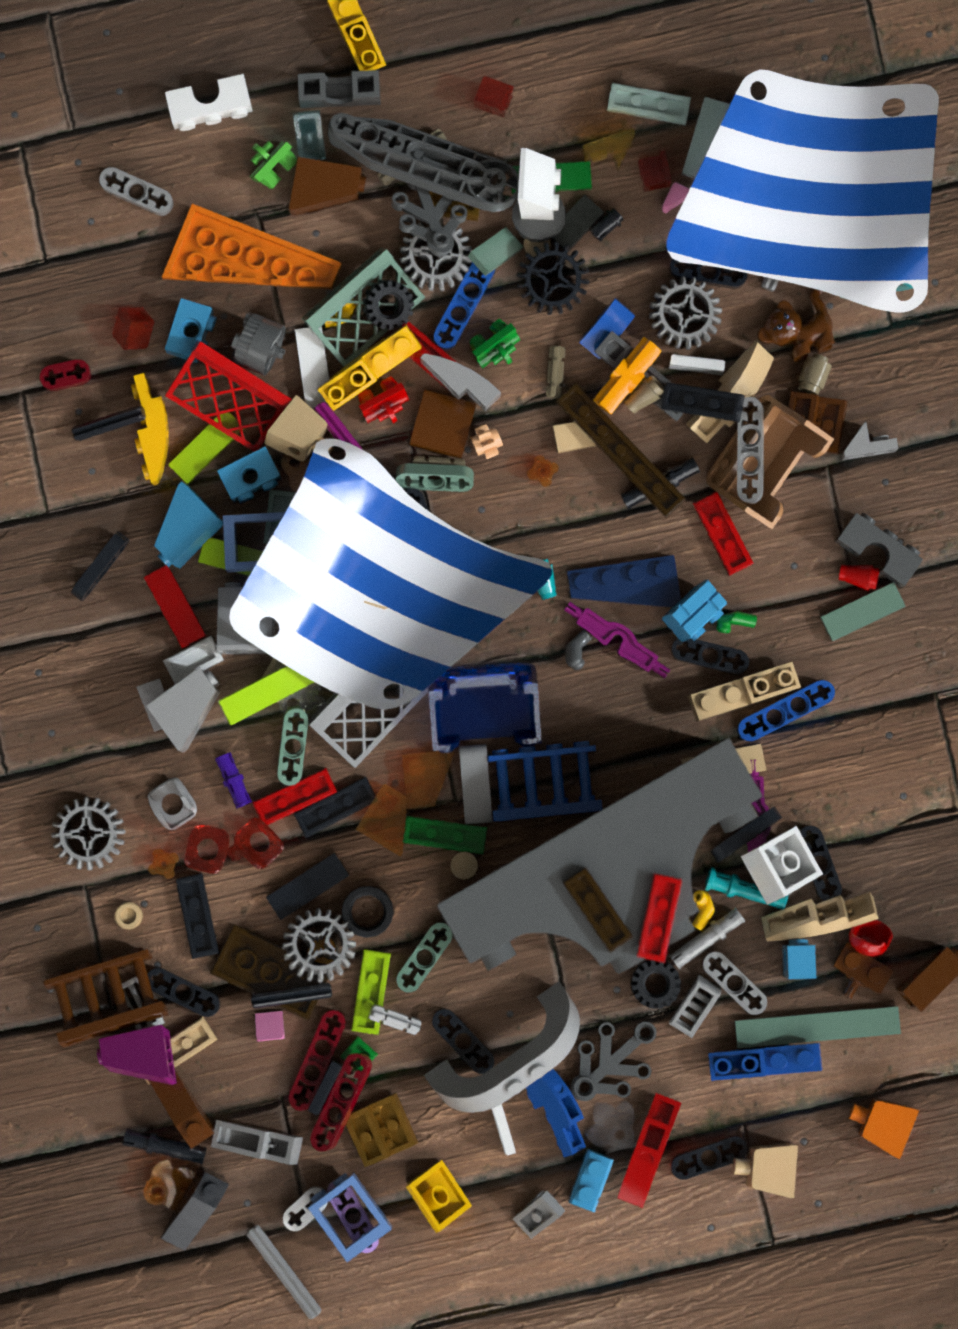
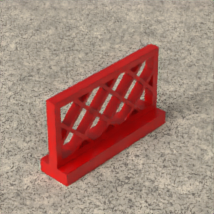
M197 340L192 348V352L164 396L253 452L259 450L266 439L267 431L292 399ZM196 357L205 363L207 374L192 378L189 367ZM209 366L218 372L210 374ZM187 372L188 379L182 380L183 376ZM218 375L226 376L230 389L215 392L211 377ZM208 378L211 393L196 396L193 381ZM232 381L240 385V387L233 388ZM189 382L192 398L181 400L173 395L178 384ZM248 390L251 393L253 403L237 406L234 391ZM231 392L234 408L219 411L216 396ZM255 395L264 401L256 402ZM212 397L216 412L203 414L199 411L197 400ZM194 401L195 408L186 402ZM270 404L277 409L271 419L260 421L257 406ZM254 407L257 422L242 425L238 410ZM235 411L238 426L228 429L222 426L220 414ZM216 415L218 422L214 421L210 417ZM268 423L265 429L262 430L261 424ZM258 425L260 437L255 445L245 440L243 429ZM239 430L241 437L232 431Z

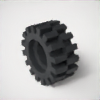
M380 280L379 283L372 284V288L370 290L367 289L365 292L367 296L363 298L362 302L365 304L363 312L366 313V318L373 325L388 330L399 329L403 323L407 324L409 315H413L411 309L414 307V302L411 300L413 296L408 292V288L393 280ZM391 294L396 297L398 308L393 314L384 315L379 310V301L383 296Z
M647 960L640 964L632 975V992L642 1005L652 1009H662L671 1005L677 999L681 989V979L677 970L670 963ZM653 973L663 975L667 983L666 989L658 995L649 993L645 987L647 977Z

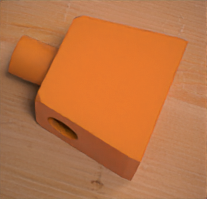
M872 1099L868 1109L854 1103L849 1119L862 1124L859 1131L860 1136L895 1158L900 1159L919 1110L909 1106Z

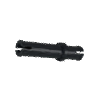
M691 457L673 468L669 466L662 474L674 487L680 485V482L700 473V470L694 458ZM636 487L620 494L627 509L647 500Z
M129 1128L126 1129L123 1146L145 1150L147 1154H152V1152L201 1165H203L207 1147L195 1146L191 1149L185 1142L157 1136V1133L154 1132L148 1134Z

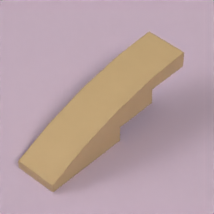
M870 892L846 901L840 895L816 905L812 899L761 917L767 941L791 940L823 935L879 919L874 897Z

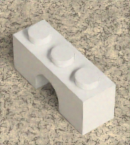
M244 74L217 80L219 95L214 102L209 104L198 102L194 97L191 86L165 92L174 129L187 131L194 129L196 124L206 122V125L220 123L221 119L232 116L233 119L246 117L247 113L253 110Z

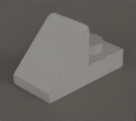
M865 421L842 453L841 459L843 461L894 453L898 449L897 438L889 439V435L873 437V442H870Z
M543 1190L515 1215L513 1220L532 1239L557 1220L565 1210L547 1190Z

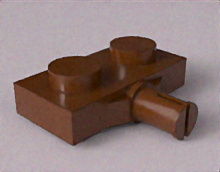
M845 943L832 965L849 980L841 994L844 997L847 996L846 998L850 1000L858 987L868 988L880 995L894 972L874 958L860 954L849 943Z

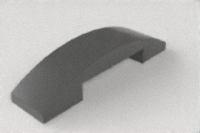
M611 331L594 352L615 370L624 358L626 359L633 350L631 346ZM649 366L644 373L646 378L653 375L662 384L664 389L666 382L671 383L652 366ZM662 394V398L653 404L677 422L684 413L661 409Z

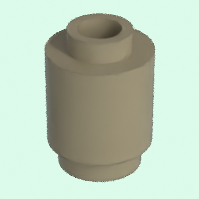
M820 354L806 357L798 379L800 383L798 386L799 390L808 394L818 395L824 389L832 367L828 363L829 359Z

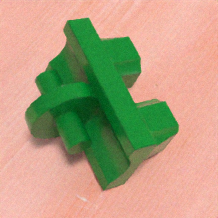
M497 319L489 327L494 336L486 341L479 334L469 341L473 349L472 353L482 369L491 362L494 365L502 360L507 365L512 363L509 355L516 350L514 345L521 340L512 323L507 325L501 319Z

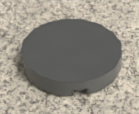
M518 199L513 206L512 220L515 229L522 238L531 242L548 241L553 236H557L565 225L566 212L561 199L559 211H554V220L521 219Z

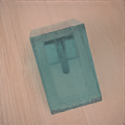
M320 110L293 113L299 157L314 160L326 159Z

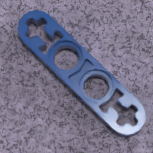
M473 262L471 263L469 271L464 276L435 330L434 342L442 350H450L458 343L496 269L486 276L482 274L481 280H485V283L482 284L478 279L470 277L471 274L477 277L479 273L476 265ZM470 283L477 285L479 288L478 295L472 298L467 297L463 291L464 287ZM455 307L465 309L466 317L463 320L456 321L451 317V311ZM447 320L453 326L460 327V329L457 331L453 328L450 337L453 339L452 342L446 341L443 344L439 334L447 332L449 325L444 324Z
M820 680L740 721L737 728L738 735L742 740L752 742L831 702L835 696L834 686L828 681ZM817 686L827 687L829 689V692L826 694L827 699L824 700L822 697L813 700L816 706L811 707L810 699L804 692L809 691L811 696L818 692ZM795 697L802 698L806 704L804 711L800 713L794 712L790 706L792 699ZM772 709L778 710L782 716L780 723L777 725L770 724L766 718L768 711ZM761 715L762 723L768 730L763 732V728L760 727L754 731V737H751L750 734L745 735L743 733V730L746 728L745 723L749 722L750 725H754L759 722L756 716Z

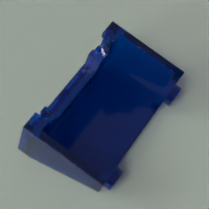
M516 663L449 668L428 686L433 751L449 753L459 746L460 740L514 736V741L523 747H531L542 743L538 680L535 665Z

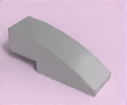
M425 353L421 356V363L458 400L467 393L486 411L500 398L501 392L475 371L439 356Z
M216 1120L211 1147L258 1159H268L294 1165L298 1164L303 1137Z

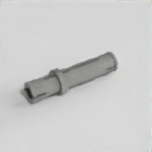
M735 907L717 922L715 920L710 922V927L669 956L680 970L681 967L718 940L722 939L723 941L726 939V935L746 921Z

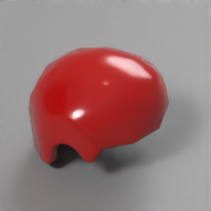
M873 920L852 927L848 935L851 946L860 954L870 957L882 955L888 949L893 938L891 929L879 920Z

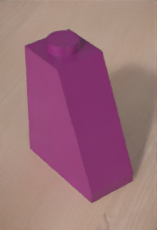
M162 1024L99 1039L100 1048L97 1049V1058L99 1063L110 1072L170 1085L177 1084L170 1032Z

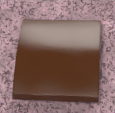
M424 390L410 445L462 459L477 403L462 399L458 400L451 396Z
M791 392L789 408L834 438L826 453L839 455L848 402L842 399L819 397L817 394Z

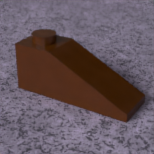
M176 1070L177 1084L170 1085L148 1080L176 1128L191 1149L214 1134L213 1124Z

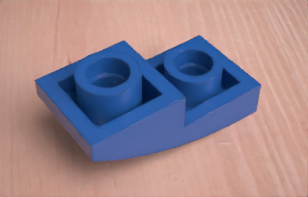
M614 298L597 317V321L579 339V343L600 360L601 358L594 351L611 331L620 337L634 319L635 314Z

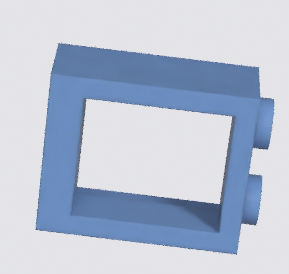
M285 512L223 515L225 570L227 572L253 571L258 562H238L236 524L281 521Z
M346 1173L332 1182L335 1187L327 1193L324 1189L310 1198L312 1204L308 1207L346 1262L384 1236L393 1227L355 1173L349 1177ZM352 1185L378 1221V1224L346 1247L319 1208Z

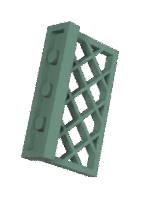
M381 247L301 318L343 367L361 355L388 331V329L382 328L378 330V327L374 325L373 335L369 339H358L360 323L372 324L369 320H360L361 304H364L361 301L362 290L367 285L371 286L374 283H379L382 280V272L391 265L396 271V282L400 283L402 278L406 283L402 285L410 288L416 295L412 300L414 307L425 298L385 248ZM357 295V300H351ZM395 296L394 303L379 301V308L380 305L394 306V313L398 308V301ZM347 303L357 304L355 319L341 318L342 307ZM335 313H337V318H331ZM326 321H335L336 335L335 337H326L319 328ZM341 322L355 323L354 338L340 337ZM329 340L335 341V347L329 342ZM339 341L354 342L353 353L346 359L339 353ZM358 342H364L360 347H358Z

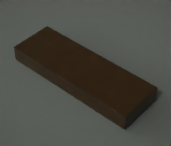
M586 867L563 882V885L610 953L633 938Z

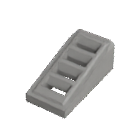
M698 975L669 1021V1024L692 1038L721 995L722 989L703 976ZM699 987L710 993L711 996L708 997L698 990ZM693 996L706 1003L703 1007L693 1001ZM689 1006L700 1014L697 1017L686 1010V1007ZM683 1015L693 1021L694 1024L691 1026L679 1018Z

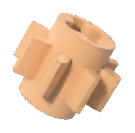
M487 424L475 428L476 435L470 437L477 455L485 454L487 459L498 455L497 448L503 446L496 427L488 429Z

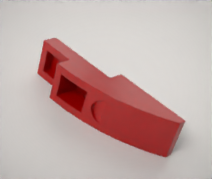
M658 1093L655 1094L617 1199L640 1208L644 1207L681 1107V1102Z

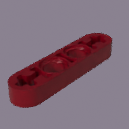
M338 1010L326 1012L319 1023L289 1094V1103L295 1110H307L322 1083L346 1025L345 1016ZM334 1015L339 1016L338 1021L341 1023V1026L335 1027L331 1034L337 1035L336 1040L334 1041L327 1035H320L321 1029L327 1032L329 1028V1023L326 1022L327 1017L332 1018ZM326 1040L330 1043L331 1049L327 1055H319L316 1052L315 1044L317 1041ZM309 1065H315L320 1070L319 1078L314 1081L308 1080L304 1074L305 1068ZM300 1080L307 1085L315 1086L314 1091L308 1088L305 1097L309 1099V1102H303L301 1106L296 1104L297 1099L294 1098V1094H300L304 1087L303 1085H298Z
M355 1053L349 1055L345 1060L311 1133L310 1141L315 1150L320 1152L329 1151L337 1145L371 1072L372 1061L368 1055ZM361 1059L360 1065L363 1066V1070H357L353 1078L347 1077V1074L352 1075L356 1070L353 1062ZM345 1082L350 1083L353 1087V1093L349 1098L344 1097L341 1093V1086ZM334 1106L338 1107L342 1114L338 1122L332 1121L329 1115L331 1108ZM329 1126L336 1128L335 1130L328 1131L326 1139L329 1140V1143L322 1145V1139L319 1135L325 1134Z

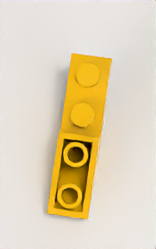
M327 0V4L358 70L372 71L386 66L357 0Z
M404 325L387 338L384 337L328 379L317 390L334 411L371 386L379 377L417 352L422 346L408 326Z
M142 373L134 375L135 383L131 384L135 400L140 399L141 406L145 409L146 418L141 421L142 426L147 425V428L137 430L139 438L134 440L138 454H143L146 464L141 465L145 480L150 479L151 483L155 486L160 483L167 460L169 445L168 418L164 399L162 396L152 398L147 377Z

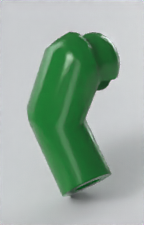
M739 611L722 615L716 621L718 623L716 630L719 633L729 634L731 632V625L754 628L757 616Z

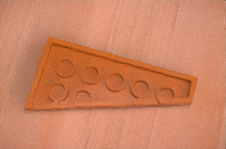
M192 204L162 279L332 289L342 263Z

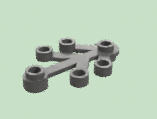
M407 183L409 188L417 191L422 208L409 202L408 196L405 193H395L392 196V207L397 211L407 213L400 217L399 229L404 233H411L426 241L427 247L433 255H447L454 246L453 233L459 224L466 220L467 209L462 205L453 206L450 214L451 219L442 229L439 221L450 204L456 200L442 196L434 208L428 190ZM396 200H402L404 203H398ZM459 212L462 216H457L455 213ZM415 218L427 223L430 231L417 225ZM403 222H409L411 225H405Z
M647 1021L638 1023L634 1029V1035L612 1055L611 1042L615 1028L610 1022L601 1023L598 1027V1032L601 1036L599 1067L591 1074V1055L595 1050L594 1045L589 1040H583L579 1043L578 1051L581 1054L580 1074L571 1082V1092L576 1099L589 1101L596 1094L617 1095L620 1098H626L630 1095L631 1086L626 1081H619L617 1084L598 1083L606 1075L637 1076L643 1080L650 1077L651 1067L647 1063H639L637 1065L619 1064L641 1043L648 1044L656 1038L655 1026ZM604 1025H609L612 1028V1032L609 1035L602 1034L601 1029ZM648 1027L650 1035L642 1037L640 1035L641 1028ZM585 1043L590 1044L592 1048L587 1054L581 1051V1046ZM646 1066L648 1074L640 1076L638 1074L639 1067ZM582 1082L589 1084L590 1087L587 1092L579 1090V1085ZM625 1084L628 1087L626 1094L618 1093L619 1085Z

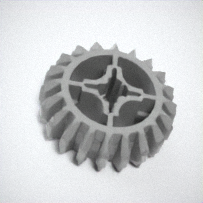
M440 219L439 222L441 228L443 229L444 221L443 219ZM422 222L418 223L419 226L425 228ZM457 228L452 235L459 254L452 253L451 250L447 255L436 260L435 267L428 247L421 246L416 248L422 241L421 238L411 233L410 235L413 239L404 237L403 242L408 246L400 247V252L407 256L401 257L400 262L401 264H409L405 266L403 271L406 274L413 272L410 280L414 282L420 278L419 288H423L425 283L428 282L429 291L434 290V284H439V290L444 291L445 282L448 283L450 288H453L454 281L452 278L461 282L463 276L459 271L463 273L469 271V268L463 263H472L468 255H465L472 251V247L463 246L469 241L468 236L459 238L463 230ZM414 256L420 257V259L430 264L429 274L417 266ZM456 262L451 270L437 275L441 265Z
M681 277L680 285H677L676 281L671 279V289L663 284L661 291L664 295L656 292L654 298L658 302H651L650 308L657 312L650 313L649 318L658 320L652 324V329L661 328L657 337L660 339L666 334L668 336L665 341L666 345H669L672 339L675 340V349H679L681 342H685L686 350H690L691 341H694L697 348L701 347L700 337L705 342H709L711 338L707 332L711 334L717 333V328L712 324L718 325L721 323V319L714 315L721 314L722 308L713 307L719 303V297L710 299L714 289L711 288L705 292L706 282L704 281L701 282L699 287L695 286L696 278L691 279L690 285L686 284L685 277ZM686 293L685 300L682 303L666 304L671 297ZM694 296L704 303L707 314H704L702 310L694 306ZM687 302H689V314L693 316L691 317L689 315L688 319L685 320L684 325H682L683 315L681 312L678 311H683V308H685ZM664 313H668L670 317L677 320V331L667 324ZM700 321L706 323L700 330L685 334L686 328L690 323H699Z
M84 797L83 806H81L79 799H74V809L69 804L64 805V809L68 812L67 815L61 812L57 813V817L63 820L62 823L53 822L52 824L53 827L60 828L59 833H51L52 838H60V842L53 844V847L55 849L63 847L64 850L58 856L63 858L69 854L70 856L66 864L71 865L76 859L77 869H82L84 862H86L87 870H93L94 861L98 868H103L102 858L111 863L113 859L109 853L120 854L119 849L114 846L115 843L124 845L125 841L117 839V834L123 835L126 833V830L117 829L116 826L124 821L121 818L113 819L118 814L117 809L109 813L107 812L111 805L109 802H105L100 808V798H95L93 805H91L90 798ZM92 811L102 815L107 821L109 828L96 827L94 818H92ZM83 812L81 826L75 830H68L71 820ZM88 825L90 830L102 832L101 834H95L94 837H91L92 840L88 841L87 837L75 835L86 830L85 827ZM102 837H109L106 847L100 853L94 855L93 850L95 849L96 841ZM68 839H79L83 844L85 856L75 852L70 846Z
M317 908L314 917L307 910L305 911L306 920L297 915L295 920L298 926L294 923H289L288 929L293 933H284L283 938L290 941L282 944L283 950H290V952L284 955V959H294L290 963L289 968L292 970L299 966L298 977H301L304 972H308L307 981L312 980L313 974L318 975L317 980L319 983L323 981V974H326L328 980L332 981L334 979L332 971L341 976L343 969L340 965L349 968L351 963L346 958L351 959L355 956V953L349 949L355 948L356 942L348 940L354 936L353 931L345 932L348 922L340 925V914H337L334 920L331 919V910H327L326 915L321 916V909ZM316 925L327 927L318 934L305 931V929ZM333 932L338 935L341 941V954L337 953L329 942ZM326 936L323 946L325 950H316L313 954L315 946L313 941L317 940L318 942L319 939L322 940ZM298 937L303 939V943L309 948L305 959L300 956L297 949ZM319 957L334 960V962L324 966L312 965Z

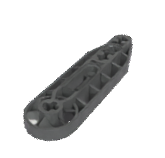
M338 113L329 122L328 137L330 143L348 153L370 170L484 211H504L511 207L518 198V173L511 165L502 160L387 119L354 117L349 114ZM505 173L510 176V178L507 181ZM505 185L516 190L512 197L503 195Z

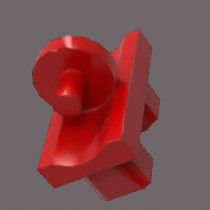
M390 376L380 383L384 391L381 394L374 396L370 389H366L358 394L359 408L367 423L377 418L379 422L390 418L393 424L396 423L398 420L395 414L403 410L402 404L410 400L401 382L398 384Z

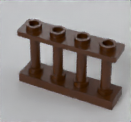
M143 947L129 950L126 956L117 958V955L108 956L101 959L102 963L93 966H91V963L82 964L75 967L76 971L67 974L64 971L56 972L49 975V979L43 981L45 988L48 990L55 989L65 1025L62 1028V1032L56 1033L58 1043L61 1046L68 1047L169 1016L166 1005L162 1001L158 1002L157 999H154L144 963V961L153 959L152 953L148 949L144 950ZM134 965L143 998L142 1007L131 1010V1007L127 1005L118 969ZM108 973L117 1007L116 1015L107 1018L101 1014L92 977ZM78 981L82 982L91 1016L89 1023L81 1026L75 1023L65 986Z

